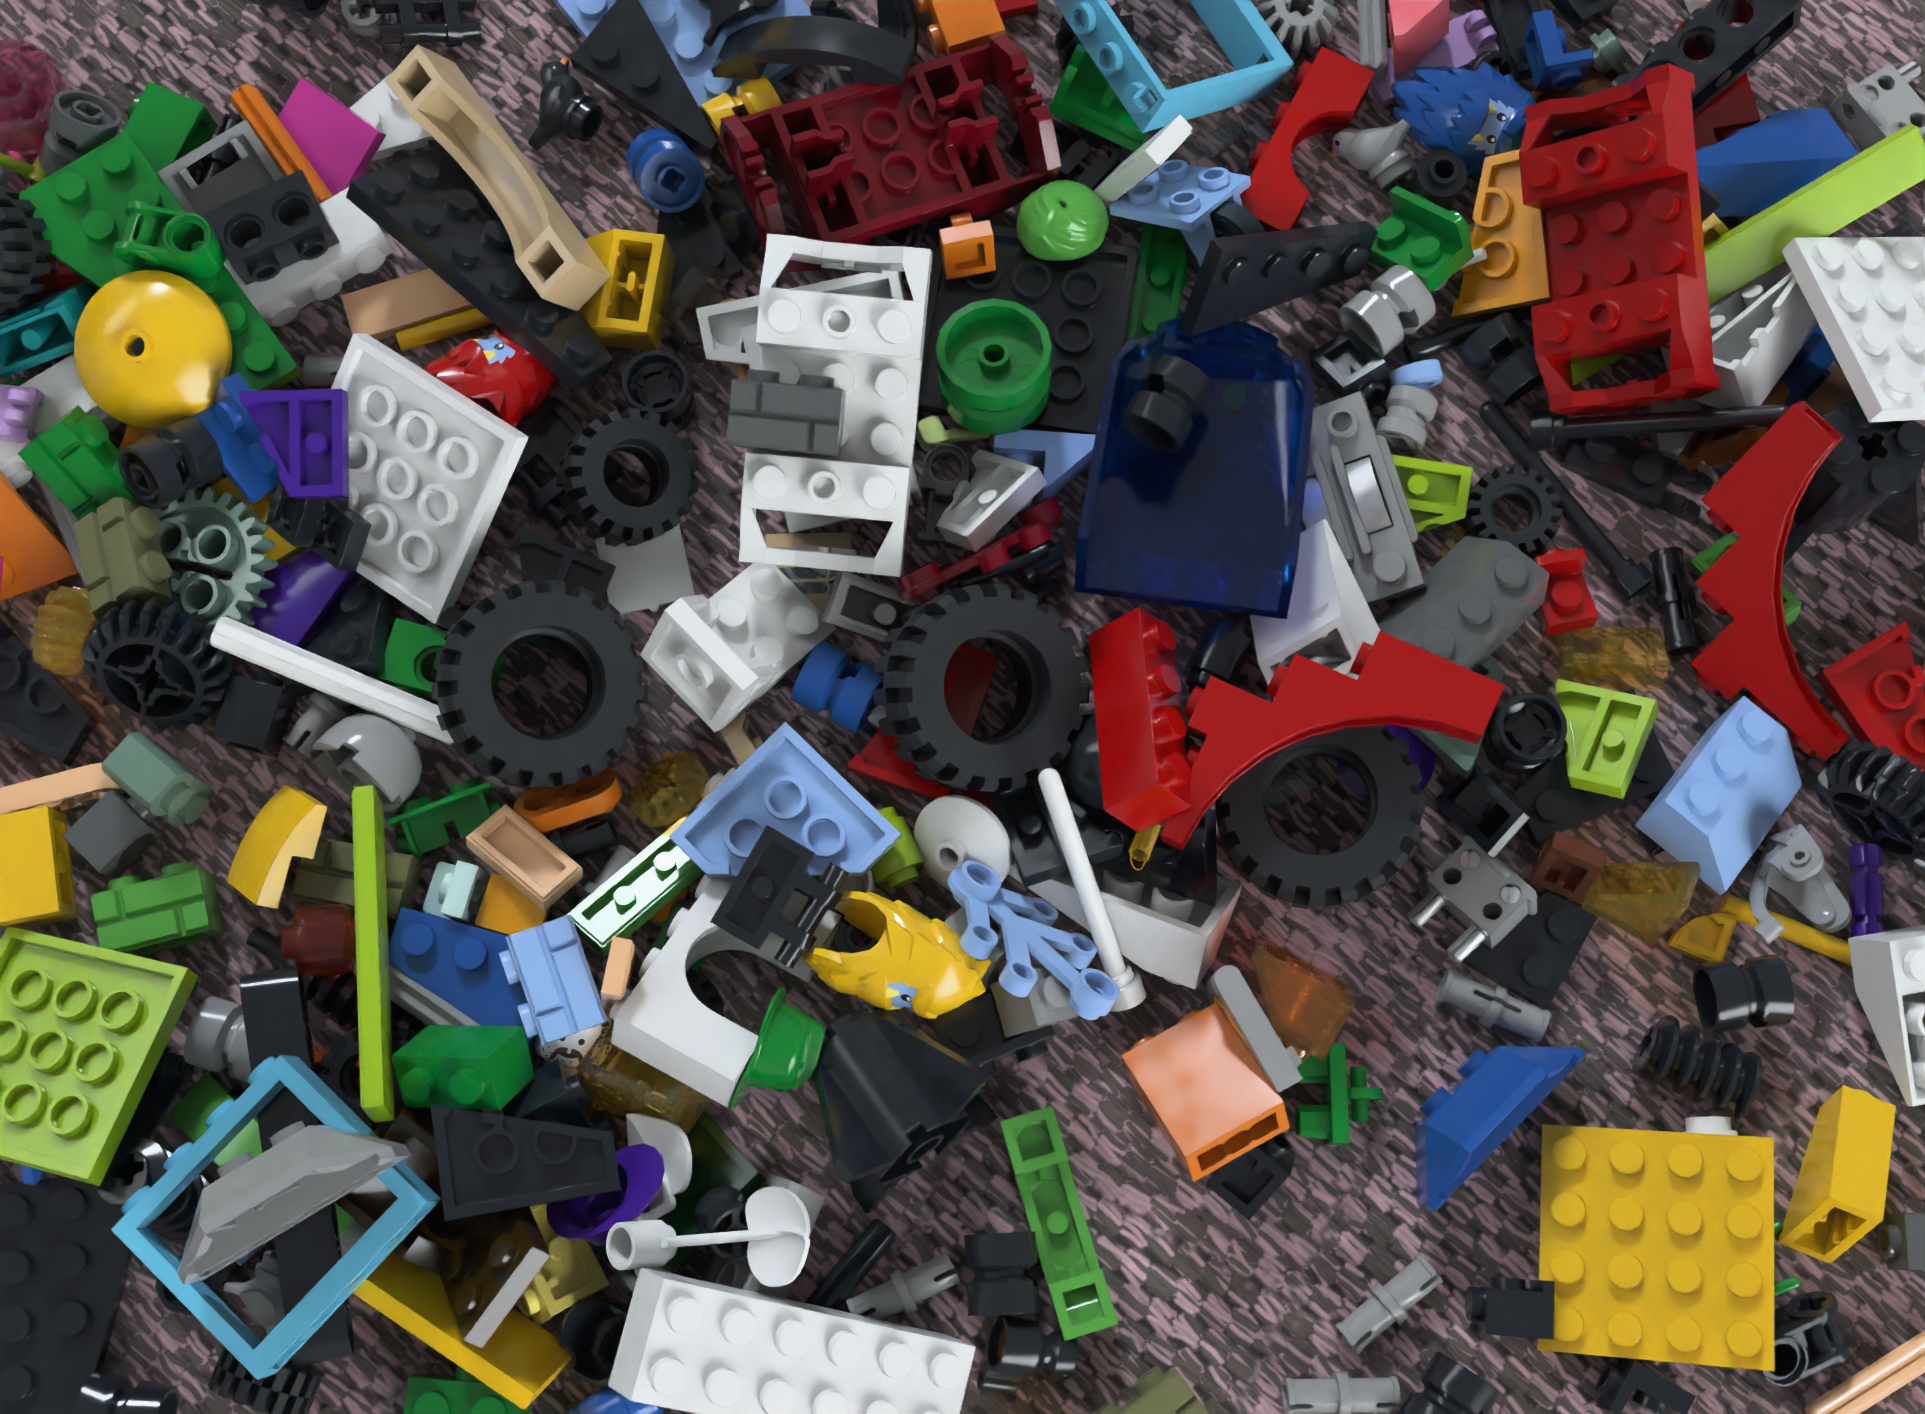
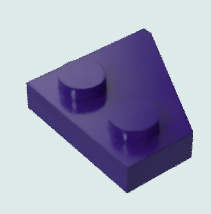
M343 389L239 391V400L243 407L249 411L261 434L259 438L268 456L274 459L279 469L278 475L289 497L296 500L349 498L348 392Z

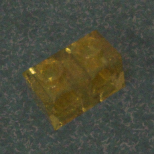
M606 1026L576 1067L577 1073L584 1078L594 1098V1103L592 1104L599 1111L606 1109L611 1116L625 1122L626 1114L634 1113L665 1119L680 1126L687 1136L708 1105L709 1098L611 1043L613 1029Z

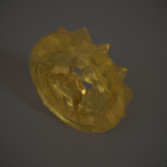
M685 749L677 754L667 750L658 762L649 760V768L645 773L635 775L637 786L632 788L627 794L632 802L629 810L646 826L662 827L676 822L696 805L704 791L707 777L704 765ZM671 782H673L676 785L675 788L669 786L668 788H661L663 784L667 785Z

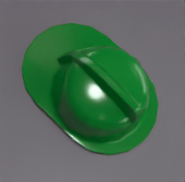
M783 987L778 989L768 1007L754 1054L729 1104L728 1110L730 1112L738 1105L749 1086L790 1090L800 1086L809 1079L817 1066L825 1037L824 1026L809 1015L787 1004L786 989Z

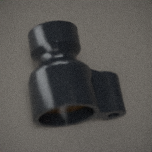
M998 1315L989 1331L986 1345V1361L980 1368L977 1377L978 1389L1014 1395L1023 1379L1034 1374L1037 1369H1042L1044 1374L1049 1377L1069 1379L1077 1362V1338L1064 1341L1062 1332L1052 1331L1050 1334L1045 1335L1040 1325L1035 1321Z

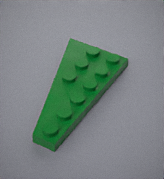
M126 130L22 191L19 196V200H29L37 208L33 213L34 218L44 219L48 229L43 231L42 235L44 240H51L52 252H46V254L52 255L65 264L78 277L97 290L119 276L145 270L128 265L112 254L114 243L121 241L128 220L125 208L129 201H144L161 208L185 212ZM203 241L192 243L186 251L196 250ZM224 264L215 275L205 279L172 273L186 278L201 287L216 302L223 313L232 341V363L229 376L239 372L253 391H271L279 389L302 374L297 364Z

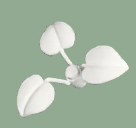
M637 1113L626 1114L628 1146L642 1143L654 1146L663 1156L665 1172L661 1187L651 1203L650 1210L646 1213H641L632 1221L618 1222L610 1228L606 1239V1252L611 1265L615 1269H635L636 1276H638L640 1267L675 1274L659 1267L665 1265L668 1260L674 1257L677 1247L749 1241L747 1249L749 1267L761 1284L768 1287H780L788 1285L800 1274L810 1248L809 1234L811 1231L806 1207L796 1194L786 1188L777 1186L757 1190L748 1198L745 1207L748 1230L677 1236L675 1230L670 1225H666V1223L658 1220V1218L675 1209L676 1199L674 1195L684 1192L689 1186L692 1175V1153L689 1140L680 1126L672 1121Z

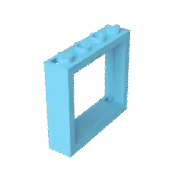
M1053 0L1142 133L1165 127L1178 115H1181L1185 120H1189L1267 97L1273 93L1294 65V62L1251 0H1188L1237 71L1166 90L1106 0ZM1267 57L1269 62L1262 63L1263 60ZM1150 90L1153 92V94H1154L1155 97L1157 98V101L1154 99V97H1153L1152 94L1150 93Z
M280 1055L277 1059L272 1056L260 1063L247 1078V1081L251 1084L248 1089L235 1102L229 1099L211 1113L205 1122L209 1129L194 1144L191 1142L185 1143L165 1161L163 1168L167 1172L152 1187L148 1185L142 1187L124 1203L121 1211L125 1215L111 1229L257 1380L276 1374L441 1200L403 1161L376 1176L398 1199L263 1341L202 1280L182 1284L177 1274L181 1258L149 1226L284 1086L324 1125L379 1138L298 1056Z

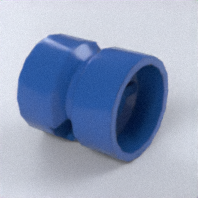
M664 128L650 129L639 134L630 144L626 155V168L645 200L655 209L666 213L681 212L691 207L700 198L705 186L704 170L694 153L691 152L690 148L676 133Z
M822 640L813 649L802 667L793 687L791 700L816 714L825 709L828 710L831 722L854 734H858L866 725L868 717L872 713L871 711L876 707L874 705L873 689L883 688V675L875 674V667L865 661L855 665L851 664L848 652Z

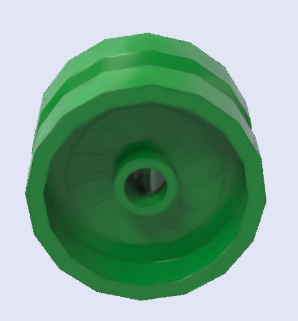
M995 298L971 302L950 316L940 329L936 345L938 386L942 405L955 422L972 432L989 435L1017 432L1034 422L1047 406L1051 390L1052 372L1050 366L1052 362V345L1048 329L1035 312L1021 304Z

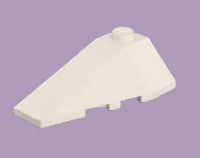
M1012 859L1008 874L1022 883ZM1091 865L1121 954L1144 971L1163 977L1172 984L1184 985L1195 990L1214 961L1240 895L1242 884L1217 875V897L1215 907ZM1070 873L1027 887L1090 932Z

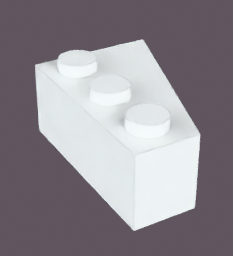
M1787 261L1709 306L1714 371L1719 372L1720 388L1692 400L1718 409L1761 406L1814 331L1818 322ZM1660 347L1669 371L1670 349Z

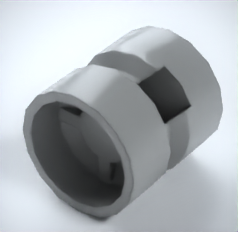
M1394 265L1372 282L1370 291H1361L1339 309L1338 317L1344 332L1348 329L1353 330L1380 357L1384 358L1402 343L1404 334L1415 333L1431 320L1436 313V307L1430 291L1422 280L1407 267Z
M210 996L202 1003L187 1032L184 1044V1059L186 1063L217 1073L228 1067L229 1077L249 1083L247 1078L251 1074L242 1005L215 996Z

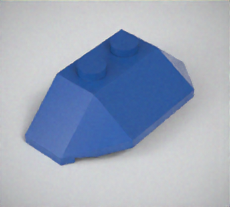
M1499 1046L1488 1050L1486 1054L1478 1048L1470 1054L1456 1070L1462 1078L1449 1091L1443 1086L1439 1087L1419 1107V1110L1425 1116L1415 1125L1417 1205L1424 1212H1436L1454 1191L1587 1055L1579 1047Z

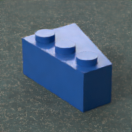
M401 907L388 946L390 964L481 1026H523L517 1006L527 1003L520 981L509 985L499 956L500 952L509 950L506 942L507 935ZM524 1029L531 1060L536 1061L538 1056L534 1048L536 1036L527 1038Z

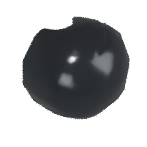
M594 1295L577 1300L566 1312L559 1331L558 1344L572 1356L574 1366L571 1369L572 1374L585 1382H590L591 1385L596 1387H609L608 1383L629 1305L615 1298Z

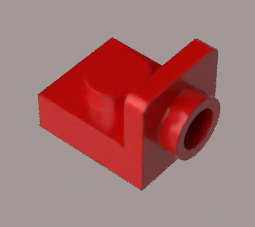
M1562 548L1552 549L1533 560L1550 573L1545 602L1535 611L1544 636L1593 627L1596 624L1599 615L1582 573L1587 560L1583 548L1568 551Z

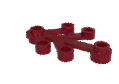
M1055 496L1045 498L1018 512L1017 515L1023 526L981 547L977 552L971 550L965 552L954 564L949 562L938 567L934 560L899 577L897 582L902 590L898 593L900 600L905 601L912 598L915 605L919 606L930 601L934 596L943 593L944 587L960 579L958 574L968 569L972 571L980 568L982 574H985L1008 563L1012 559L1006 548L1019 543L1024 552L1051 538L1050 533L1063 526L1059 518L1063 513Z

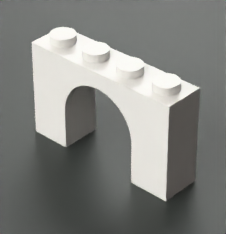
M705 874L696 889L695 898L697 900L690 910L681 908L671 922L667 932L669 940L662 950L654 947L645 958L638 974L641 980L633 991L626 988L625 997L621 999V1002H614L609 1014V1018L614 1020L611 1043L728 1108L735 1090L754 1054L758 1036L703 1005L690 989L686 972L700 958L721 950H742L753 953L806 982L810 981L815 971L802 960L801 956L793 969L774 959L785 939L771 931L761 948L757 950L711 923L712 917L736 877L709 878ZM794 890L780 916L795 923L809 898ZM828 908L813 934L817 937V940L810 952H814V948L830 950L834 943V936L838 930L842 915Z

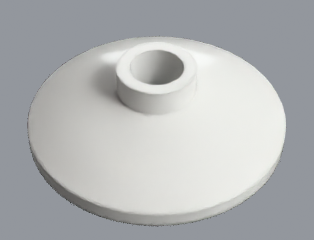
M946 795L933 800L920 812L915 823L914 840L925 861L923 867L938 884L951 891L947 882L949 875L953 869L961 868L962 864L968 860H975L986 864L999 875L1001 883L1005 880L1011 867L1012 850L1004 826L991 810L972 798L961 795Z

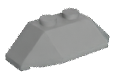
M299 1121L270 1137L269 1140L273 1147L253 1158L251 1153L247 1152L228 1161L217 1169L220 1179L202 1189L177 1273L182 1284L208 1278L411 1156L408 1148L404 1144L329 1125H308L305 1127L303 1121Z

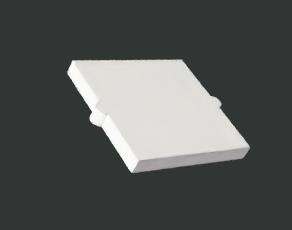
M679 524L652 540L627 547L626 543L616 547L605 545V538L603 537L595 540L599 559L616 566L606 592L609 603L620 612L619 616L647 609L655 613L659 611V606L672 604L680 597L695 595Z

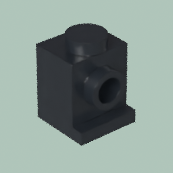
M1491 1277V1288L1468 1286L1465 1297L1466 1318L1468 1321H1474V1332L1554 1340L1555 1281L1530 1280V1291H1525L1526 1279Z

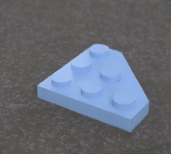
M786 722L669 835L671 841L709 878L737 877L767 825L816 853L805 871L810 876H822L830 862L849 872L848 876H864L901 838V833Z

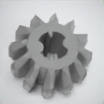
M1259 0V6L1256 7L1284 48L1289 49V56L1292 61L1299 56L1301 48L1312 58L1318 52L1320 45L1326 46L1332 39L1334 33L1333 26L1336 25L1339 17L1338 8L1332 6L1334 0Z

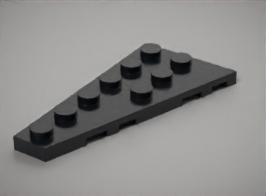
M441 145L351 181L346 195L347 199L573 391H578L608 373L613 357L581 313L544 300L539 296L515 262L514 249L500 217L472 178Z
M67 1177L42 1179L36 1185L24 1184L23 1182L0 1184V1414H73L75 1404L87 1379L94 1372H99L101 1363H104L128 1279L127 1271L133 1252L111 1230L125 1214L111 1203L104 1201L93 1184Z

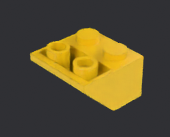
M612 229L586 238L585 240L612 276L578 311L604 346L644 351L660 350L676 262V255L667 238L663 234Z

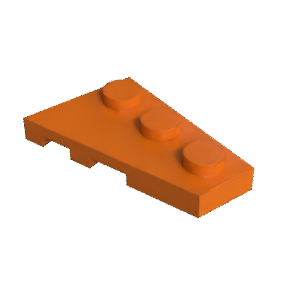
M1 471L0 556L3 557L0 601L78 573L67 546L54 533L55 529L43 516L39 517L16 492L17 488Z

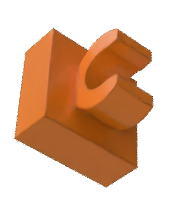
M970 212L950 215L952 227L939 229L942 264L946 280L995 271L994 236L990 221L985 220L973 223Z

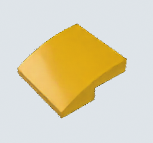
M286 784L282 786L260 810L248 828L232 862L227 882L255 905L278 909L292 856L314 859L328 806L296 786Z

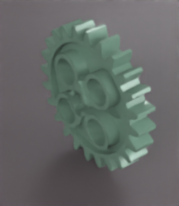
M207 487L204 493L196 489L187 490L185 499L180 497L168 504L167 509L164 507L151 509L161 523L162 529L158 536L162 554L168 563L194 571L203 572L209 569L220 575H233L231 580L226 581L192 571H186L181 574L171 569V576L168 578L173 601L164 607L168 608V606L177 601L179 611L187 615L198 611V622L202 625H216L221 617H228L237 622L254 626L255 621L249 611L253 606L258 608L267 607L268 604L258 595L261 589L274 588L275 583L264 578V572L277 567L278 563L264 556L265 553L276 545L274 541L263 536L269 526L256 518L258 511L243 503L239 498L227 492L222 494L211 487Z

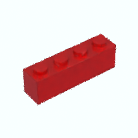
M1141 607L1130 611L1089 634L1104 811L1138 833L1192 807L1189 786L1192 774L1186 760L1184 742L1186 725L1181 716L1179 699L1181 681L1176 672L1174 655L1176 639L1171 628L1165 622L1156 620Z

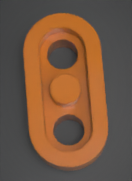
M606 767V769L596 775L582 778L577 783L555 787L531 788L517 798L513 810L542 835H549L551 830L589 817L596 818L602 814H608L620 800L622 790L615 772L611 768Z

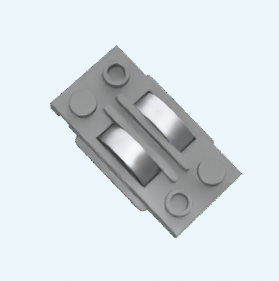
M1361 391L1263 427L1277 469V473L1274 476L1275 485L1297 505L1293 538L1321 520L1327 519L1369 607L1427 587L1413 545L1418 540V532L1388 442L1384 436L1376 434L1364 395Z

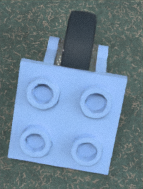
M1176 159L1163 162L1157 170L1109 206L1110 215L1179 229L1184 236V249L1189 259L1188 261L1197 275L1211 238L1265 232L1258 219L1243 207L1240 194L1251 186L1250 176L1230 173L1222 167L1204 168L1188 165L1184 160Z

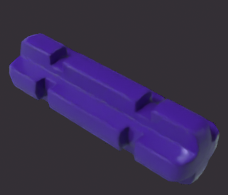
M1872 843L1855 844L1849 849V867L1854 868V874L1849 875L1850 907L1852 917H1855V924L1850 925L1851 937L1884 932V924L1879 923V917H1884L1883 874L1878 873V867H1883L1882 848L1880 845Z

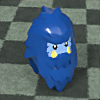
M1482 61L1477 71L1447 66L1415 67L1411 70L1414 77L1401 79L1391 84V92L1400 107L1393 108V113L1398 121L1403 119L1411 125L1407 134L1430 152L1434 150L1453 152L1464 162L1467 174H1478L1479 178H1481L1485 157L1520 149L1527 123L1526 106L1536 104L1531 93L1522 89L1511 75L1503 76L1484 61Z

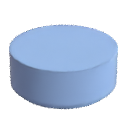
M1437 359L1414 362L1397 368L1389 374L1392 387L1395 385H1409L1423 390L1438 385L1444 378L1440 362Z

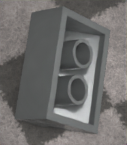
M1465 536L1424 575L1427 587L1404 594L1376 623L1380 631L1475 671L1545 602L1550 573L1509 541Z

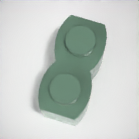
M134 732L128 734L102 762V771L152 815L161 816L173 826L193 823L203 815L209 806L210 800L208 797L212 792L211 787L160 744H155L143 733Z

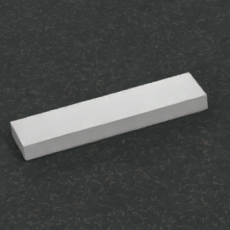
M1178 115L1120 163L1093 191L1104 202L1105 208L1161 166L1192 133V126L1181 115Z

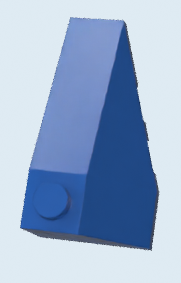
M1825 108L1778 110L1766 116L1765 120L1751 127H1743L1730 133V137L1716 144L1697 149L1696 160L1698 179L1721 198L1720 207L1714 211L1717 217L1757 215L1859 153Z

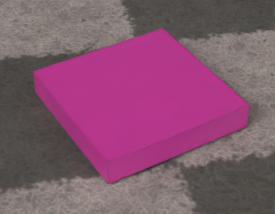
M302 77L278 116L280 122L333 196L348 188L351 181L362 177L386 137L384 132L317 85Z

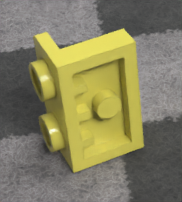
M547 1204L531 1206L530 1209L551 1256L517 1301L523 1314L527 1317L532 1315L538 1326L573 1306L577 1300L590 1297L610 1285L587 1241L584 1239H566L554 1232L547 1222Z

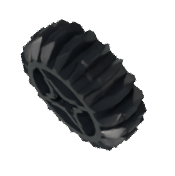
M155 596L147 601L145 605L133 597L124 606L115 604L101 619L95 622L83 647L82 656L85 660L82 672L91 677L89 690L104 693L102 706L115 705L120 709V718L131 715L138 719L140 728L148 722L155 723L161 732L170 727L171 724L183 732L192 723L200 726L204 720L220 709L233 675L231 671L234 658L226 654L225 651L210 644V637L215 624L202 625L199 623L198 611L187 615L179 611L177 601L167 608L163 607Z
M1851 741L1847 746H1842L1836 754L1834 753L1822 766L1824 769L1817 776L1818 781L1815 787L1818 793H1820L1818 797L1821 803L1829 807L1832 811L1831 815L1837 818L1862 841L1880 845L1882 852L1890 860L1899 859L1905 865L1914 866L1916 864L1917 866L1925 867V772L1923 771V766L1914 765L1908 761L1906 755L1898 756L1886 746L1878 748L1873 743L1867 741L1863 743Z

